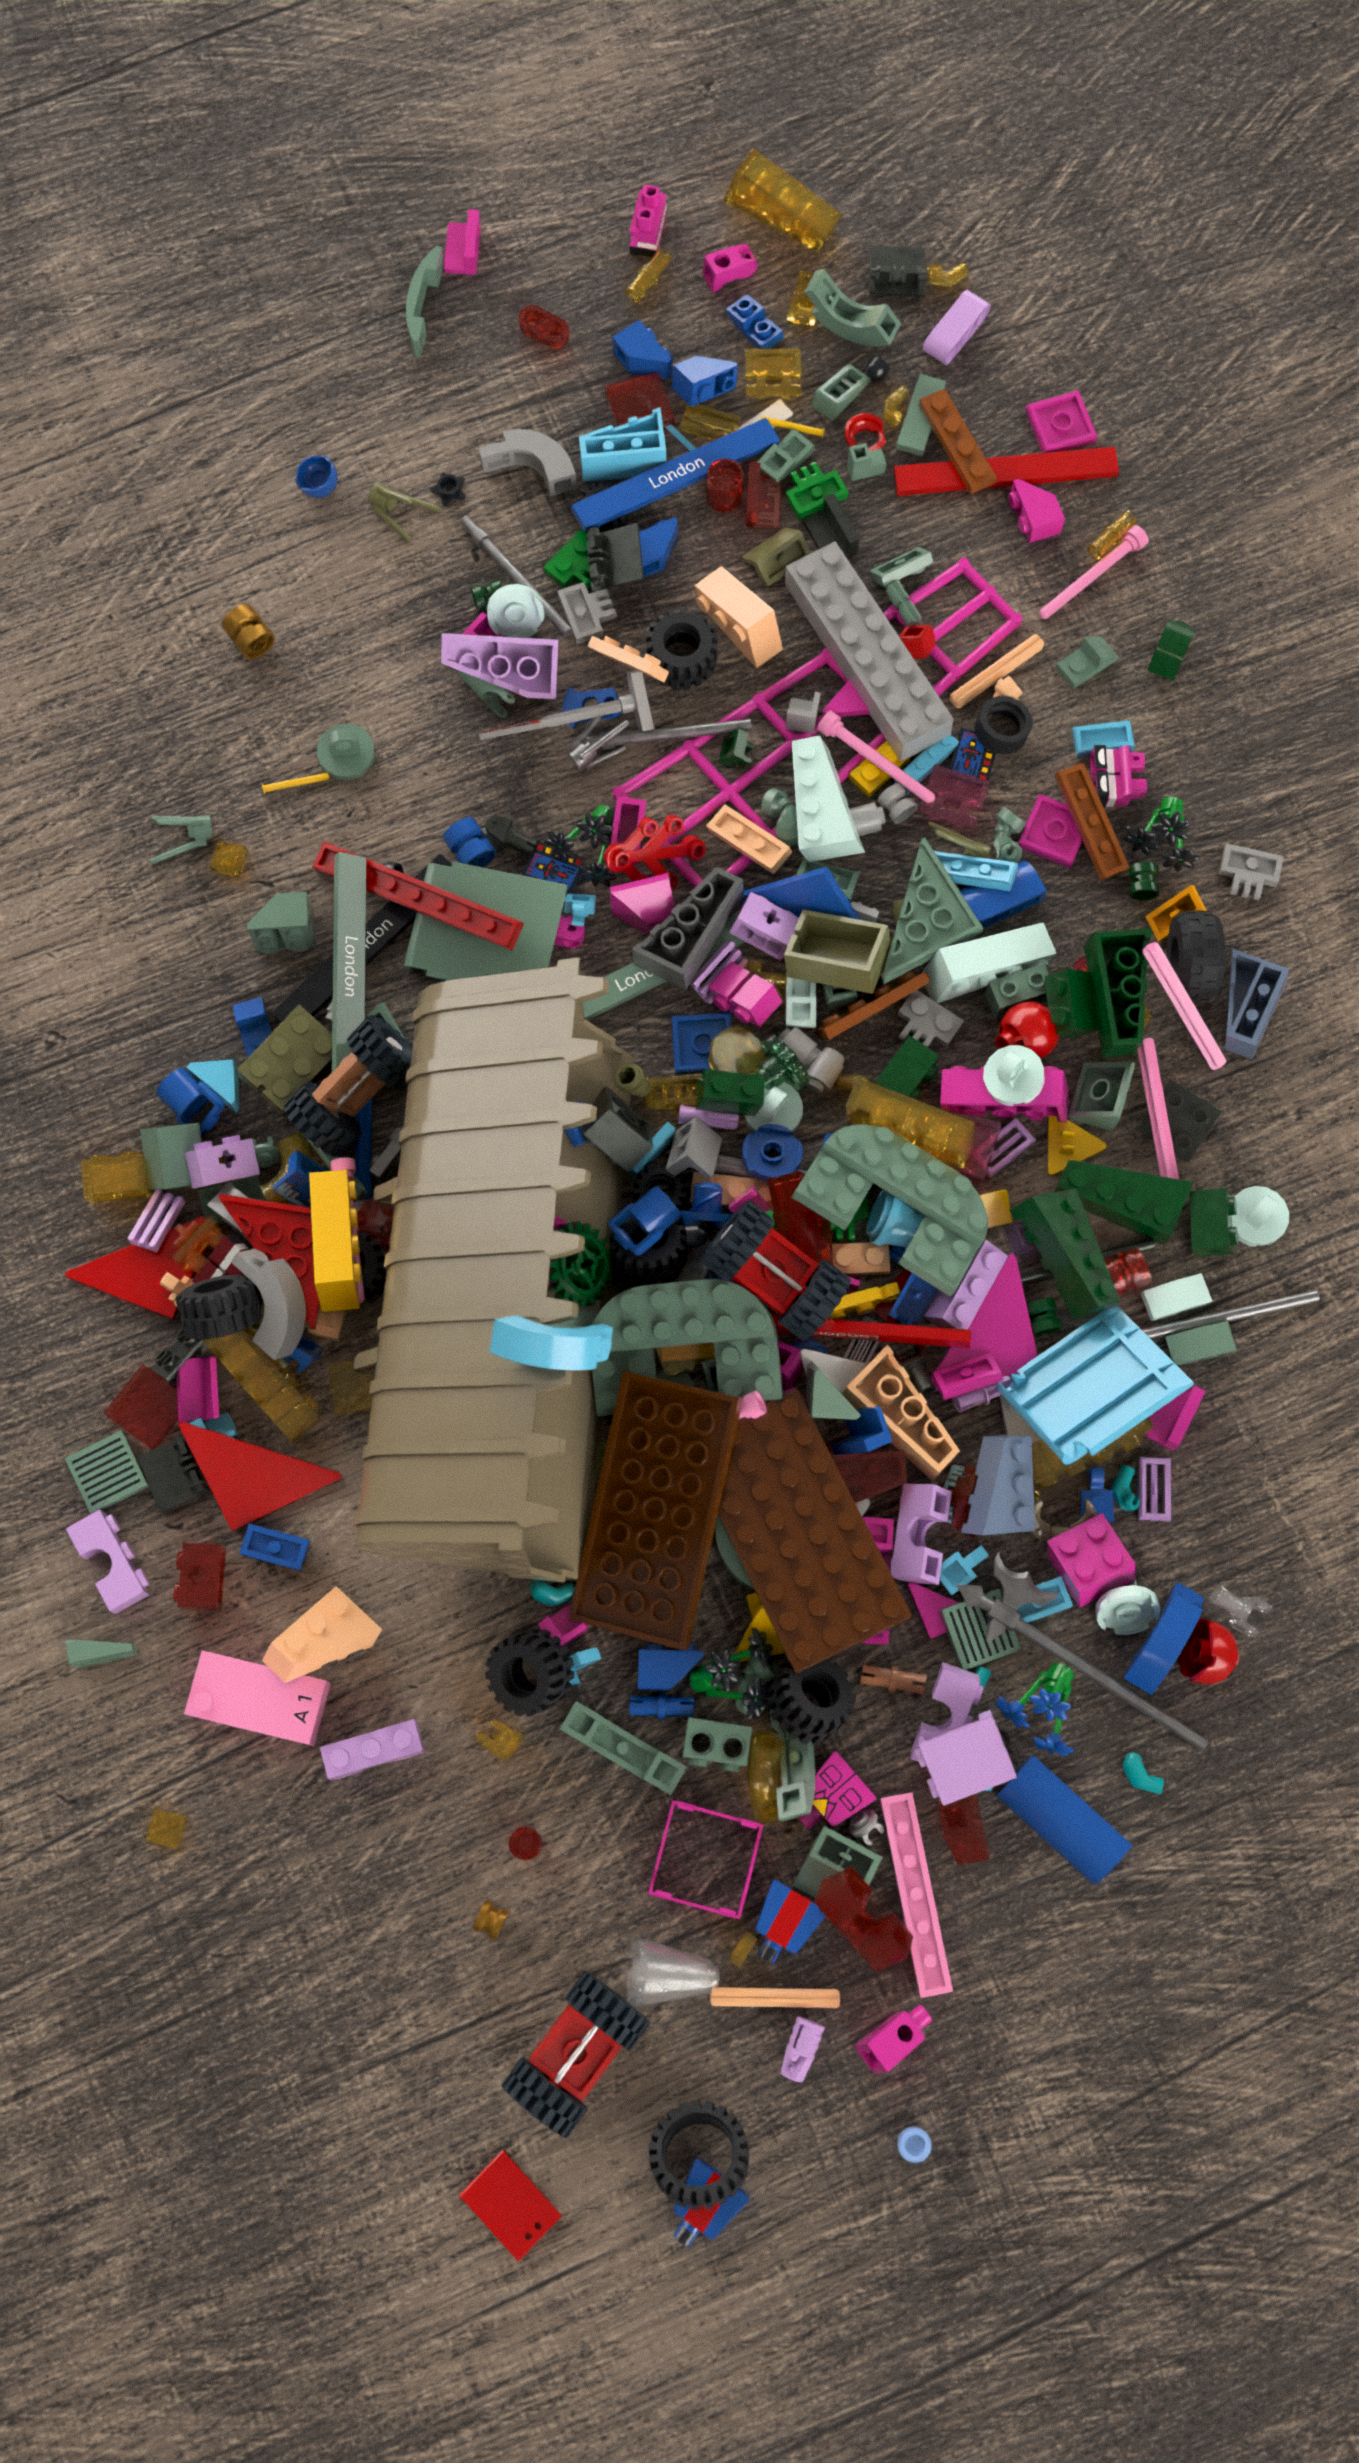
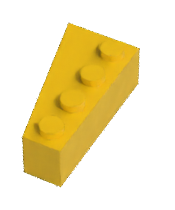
M347 1169L309 1173L314 1276L322 1312L360 1309L358 1282H362L360 1263H356V1254H360L358 1235L354 1236V1227H358L357 1208H352L351 1200L357 1199L355 1181H349Z

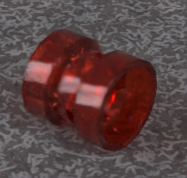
M518 1828L509 1838V1849L513 1856L520 1860L534 1859L542 1850V1838L533 1828Z

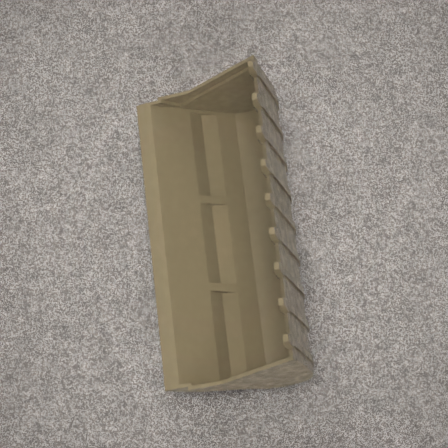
M580 957L558 960L556 967L448 980L429 985L419 993L418 1006L413 1013L415 1032L411 1067L407 1070L406 1074L408 1093L404 1127L400 1130L399 1134L401 1153L398 1177L376 1186L373 1197L374 1202L390 1205V1208L394 1209L389 1253L385 1255L384 1263L387 1274L382 1316L378 1317L377 1331L380 1332L379 1344L376 1348L358 1353L354 1358L353 1367L354 1372L375 1375L374 1380L371 1381L369 1393L372 1396L368 1439L367 1445L363 1446L362 1460L365 1461L360 1508L355 1514L354 1525L357 1526L355 1546L358 1550L390 1558L503 1573L513 1578L577 1582L594 1505L596 1483L594 1470L602 1417L596 1414L592 1369L557 1370L535 1367L502 1358L489 1351L494 1319L518 1315L542 1325H551L577 1318L578 1309L596 1313V1318L600 1310L613 1297L615 1274L612 1266L608 1267V1272L613 1275V1278L606 1279L605 1281L609 1286V1290L601 1291L603 1299L595 1300V1305L578 1308L577 1303L555 1299L556 1291L548 1292L551 1259L566 1257L584 1251L585 1238L580 1235L554 1231L555 1215L567 1223L580 1221L581 1224L589 1223L591 1230L599 1229L597 1239L606 1238V1243L603 1246L606 1250L610 1249L609 1238L610 1234H612L609 1221L621 1209L624 1169L621 1166L617 1168L612 1165L606 1158V1153L599 1147L595 1149L585 1142L574 1148L564 1131L565 1129L580 1126L583 1132V1125L596 1121L597 1107L593 1103L605 1086L610 1088L629 1106L631 1094L623 1092L617 1087L615 1076L621 1066L634 1064V1058L628 1052L615 1045L616 1039L584 1019L583 1002L608 994L609 980L604 977L581 975ZM611 1254L607 1256L608 1261H611Z

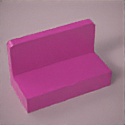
M468 209L467 223H448L444 258L445 273L477 274L481 233L479 210Z
M216 1356L188 1358L176 1372L179 1422L195 1421L199 1418L203 1420L218 1419L219 1401Z
M1196 1386L1184 1391L1147 1417L1140 1431L1141 1435L1172 1451L1180 1445L1206 1391Z

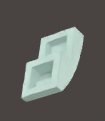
M786 972V1027L816 1028V983L789 978Z
M1202 1273L1165 1283L1140 1293L1151 1321L1175 1316L1182 1311L1206 1306L1213 1302Z

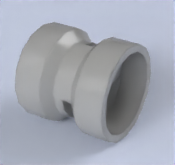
M895 783L888 787L877 799L880 806L889 811V817L894 824L905 821L918 807L912 798H908L905 795L906 790L900 783Z

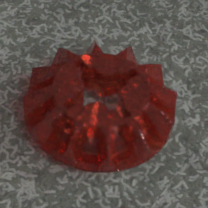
M373 1198L365 1201L360 1210H358L359 1232L361 1234L363 1231L366 1232L378 1244L390 1243L393 1222L391 1217H393L394 1209L390 1208V1205L374 1202ZM379 1208L384 1216L390 1217L384 1223V1232H381L378 1223H372V1219L377 1218Z

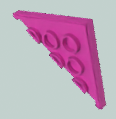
M1015 1253L1008 1255L967 1329L971 1331L970 1349L950 1347L935 1371L991 1352L1001 1370L1002 1377L1006 1375L1010 1376L1012 1373L1018 1374V1369L1038 1356ZM932 1375V1376H931V1380H932L933 1384H935L934 1378H933V1375Z

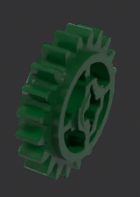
M580 1221L560 1224L559 1229L554 1231L580 1235L585 1238L584 1251L566 1257L551 1259L548 1292L556 1291L555 1299L577 1303L578 1308L595 1305V1300L603 1299L601 1291L609 1290V1286L605 1282L606 1279L613 1278V1275L608 1272V1267L614 1265L607 1258L611 1250H605L603 1247L606 1243V1238L597 1239L599 1229L591 1230L589 1223L581 1224Z

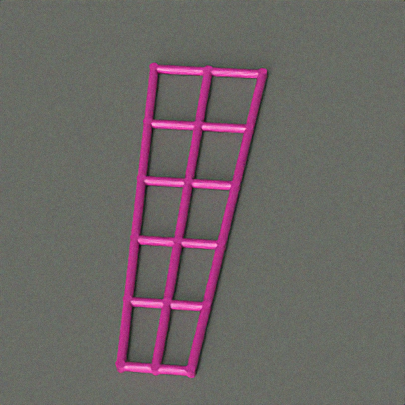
M961 558L958 563L909 594L910 598L908 601L911 600L914 605L963 573L981 593L933 629L935 641L988 601L1007 619V622L957 666L935 645L929 655L947 673L946 676L933 686L938 696L955 682L959 681L968 670L1013 630L1019 628L1022 622L1021 614L1016 613L996 592L995 587L989 585L970 565L967 558ZM892 604L883 614L888 621L895 618L905 628L907 625L898 612L900 609ZM825 648L822 653L763 692L755 694L751 700L717 721L716 723L742 720L758 709L787 740V742L731 785L698 749L717 735L699 736L686 740L683 745L621 786L615 787L613 789V799L616 801L617 797L629 798L628 794L688 755L721 792L683 821L684 827L682 831L676 835L670 834L661 846L672 845L728 801L745 818L777 838L776 826L771 830L738 793L792 752V741L810 738L819 732L817 727L823 717L821 715L816 719L814 734L801 731L796 734L793 730L785 729L786 722L768 702L826 663L845 683L848 680L827 648ZM881 732L868 745L876 751L887 740ZM860 753L856 754L837 771L840 784L866 759ZM651 823L646 827V831L649 830ZM742 855L725 871L737 876L753 860ZM683 857L668 858L694 888L703 881Z

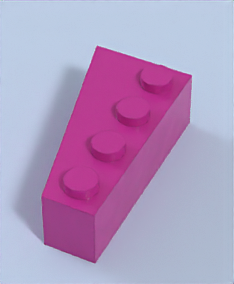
M964 1066L942 1069L940 1105L944 1113L985 1116L986 1111H991L994 1116L1011 1119L1016 1114H1023L1026 1117H1030V1121H1042L1044 1116H1057V1122L1067 1123L1069 1088L1064 1070H1059V1068L1054 1066H1045V1083L1040 1094L1029 1103L1025 1104L1023 1102L1013 1104V1106H1006L997 1102L988 1093L983 1080L985 1066L981 1067L980 1070H969Z

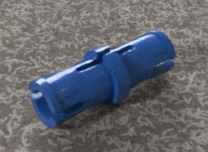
M659 1693V1697L630 1695V1716H658V1719L665 1720L666 1716L694 1718L695 1697H666V1694Z

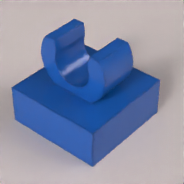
M302 1334L293 1354L285 1356L283 1359L287 1364L293 1358L297 1360L299 1367L296 1372L301 1373L320 1357L324 1348Z

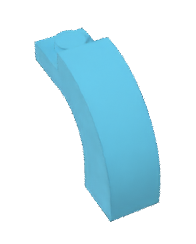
M518 1315L494 1319L489 1352L514 1362L557 1370L596 1369L597 1362L608 1360L613 1327L598 1324L581 1328H558L542 1325Z

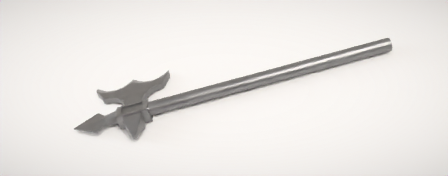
M1317 1290L1141 1330L1150 1339H1155L1215 1323L1231 1322L1319 1302V1294ZM1055 1310L1056 1317L1061 1320L1063 1326H1073L1079 1328L1096 1316L1075 1320L1070 1311Z
M998 1552L993 1562V1576L1002 1587L1003 1597L1001 1601L998 1599L993 1601L985 1596L982 1586L956 1584L968 1607L979 1606L987 1611L985 1616L990 1621L987 1624L986 1642L990 1643L1001 1635L1005 1629L1008 1631L1014 1629L1201 1751L1207 1746L1208 1740L1020 1619L1021 1614L1016 1610L1021 1605L1030 1603L1044 1606L1055 1599L1059 1591L1045 1592L1038 1589L1034 1585L1029 1571L1016 1573L1009 1570L1003 1565Z

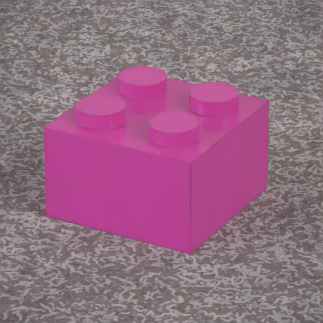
M1103 1513L1047 1541L1048 1559L1058 1575L1062 1576L1065 1586L1079 1608L1099 1599L1106 1592L1135 1580V1562Z

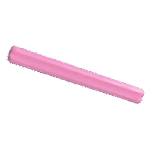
M1157 942L1146 945L1142 950L1143 955L1210 1069H1220L1226 1063V1058L1162 948Z
M1153 1038L1143 1039V1044L1137 1049L1159 1173L1162 1177L1179 1179Z

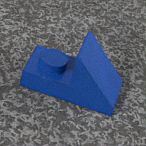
M262 997L233 1005L235 1021L241 1033L247 1058L272 1033Z

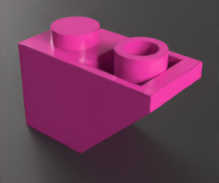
M1020 479L1013 480L1011 491L1008 493V502L1011 509L1016 510L1019 529L1022 534H1026L1028 542L1031 543L1061 534L1065 517L1056 496Z

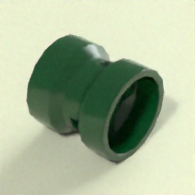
M499 579L491 581L489 585L484 587L481 585L471 587L473 600L479 615L482 612L487 613L488 600L496 590L502 588Z
M1139 862L1130 866L1129 878L1133 884L1130 885L1129 891L1132 899L1145 901L1159 896V885L1156 883V878L1159 876L1157 864Z
M1044 1298L1027 1304L1028 1313L1032 1320L1033 1336L1047 1335L1062 1329L1061 1320L1056 1317L1055 1313L1057 1309L1055 1298Z

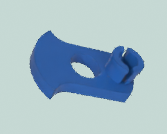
M571 686L564 697L562 710L565 712L583 708L584 704L590 699L597 700L598 704L619 699L613 688L577 692ZM622 712L603 715L600 720L616 718ZM593 718L576 721L568 724L575 730L578 724L586 721H591Z

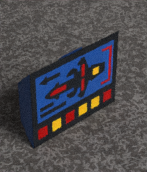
M961 728L958 737L959 743L955 748L948 774L957 780L976 785L988 784L996 753L986 749L979 742L975 731Z
M538 840L522 876L568 885L566 893L571 894L582 873L579 868L585 865L586 858L576 855L575 859L569 858V861L565 863L560 855L553 856L551 854L552 847Z

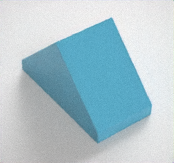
M233 1059L194 1062L187 1066L189 1073L198 1082L206 1083L232 1111L237 1113L240 1110L239 1077L236 1075L238 1068Z

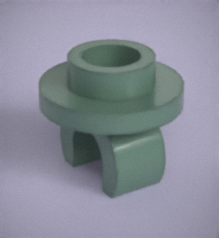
M267 1137V1144L256 1145V1140L252 1139L259 1168L270 1167L279 1160V1151L274 1146L272 1137Z

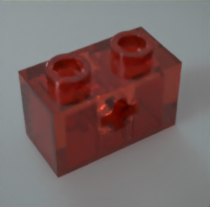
M183 1543V1549L178 1551L176 1559L177 1570H181L180 1583H175L173 1594L174 1602H178L177 1607L182 1610L221 1612L226 1548L223 1545ZM200 1570V1572H202L206 1576L205 1579L199 1580L198 1585V1583L193 1580V1576L199 1575Z

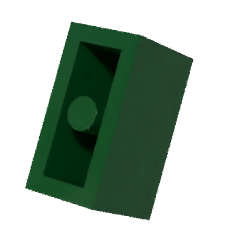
M1067 968L1044 976L1048 1008L1051 1011V1021L1056 1026V1034L1059 1036L1079 1037L1098 1031L1091 972Z
M909 1036L876 1079L873 1091L901 1111L907 1103L912 1106L922 1093V1090L919 1089L925 1080L930 1082L938 1072L939 1067L936 1064L939 1055L912 1036Z
M705 1069L697 1081L696 1110L755 1116L764 1105L765 1076Z
M1227 1188L1190 1191L1191 1245L1196 1257L1234 1254L1233 1245H1238V1230L1236 1226H1232V1215H1237V1202L1235 1197H1231Z

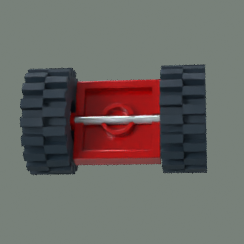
M747 1200L734 1212L729 1221L717 1233L715 1239L709 1244V1248L704 1252L701 1263L727 1282L732 1278L753 1293L759 1300L779 1314L777 1318L778 1323L800 1340L805 1341L834 1312V1308L839 1305L841 1298L846 1294L851 1284V1279L826 1259L821 1261L820 1264L816 1263L772 1228L775 1220L752 1201Z
M586 1970L566 1995L565 1999L569 2004L529 2059L521 2057L501 2084L504 2091L517 2101L522 2108L526 2109L529 2114L566 2139L588 2110L582 2104L583 2100L622 2047L631 2051L651 2023L623 1997Z

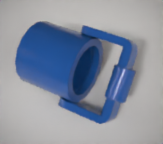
M178 1068L170 1073L156 1090V1095L177 1115L176 1120L181 1125L191 1124L192 1122L189 1119L196 1115L206 1105L208 1100L214 1104L212 1110L208 1112L200 1124L201 1136H205L208 1131L212 1130L225 1106L224 1101L206 1083L198 1082L185 1068Z
M655 1186L635 1204L630 1203L609 1221V1227L614 1233V1239L625 1250L629 1249L634 1255L639 1256L663 1236V1232L682 1215L669 1197L659 1187ZM629 1217H632L647 1235L637 1245L634 1244L632 1238L623 1229L618 1228Z

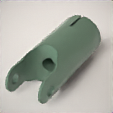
M458 670L457 673L462 680L498 717H507L508 713L500 704L498 698L499 695L506 703L513 704L515 698L507 689Z

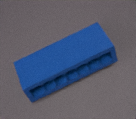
M1025 860L1018 862V871L1011 891L970 885L959 889L984 929L1043 902L1047 891L1035 869Z
M1034 1755L1029 1756L1015 1772L1017 1778L1007 1781L996 1794L1006 1806L1093 1885L1100 1882L1133 1846Z

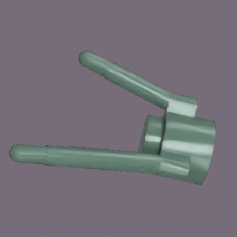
M210 815L195 817L153 816L151 818L152 821L158 825H187L189 838H195V841L151 858L149 862L155 864L193 848L207 846L206 839L213 838Z

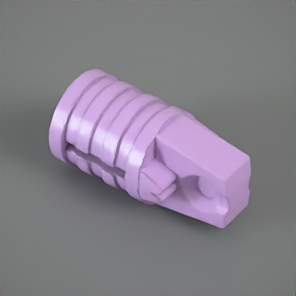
M797 2016L796 2024L789 2038V2044L786 2047L781 2075L793 2081L803 2082L815 2058L819 2041L822 2038L821 2035L825 2029L824 2026Z

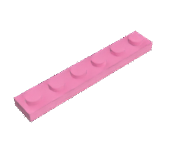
M913 1793L880 1798L919 1997L923 1998L953 1992Z

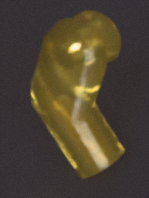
M900 385L886 397L882 413L885 423L889 422L890 425L896 426L901 421L902 414L897 411V407L909 396V390L905 386Z

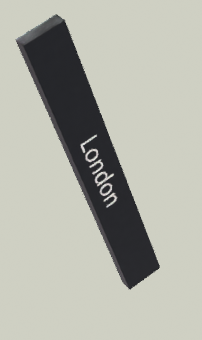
M441 854L437 855L430 862L452 867V864ZM427 866L414 878L424 882ZM389 901L366 923L365 967L414 922L415 911ZM333 955L271 1012L272 1016L280 1024L299 1004L309 1014L315 1016L333 998Z

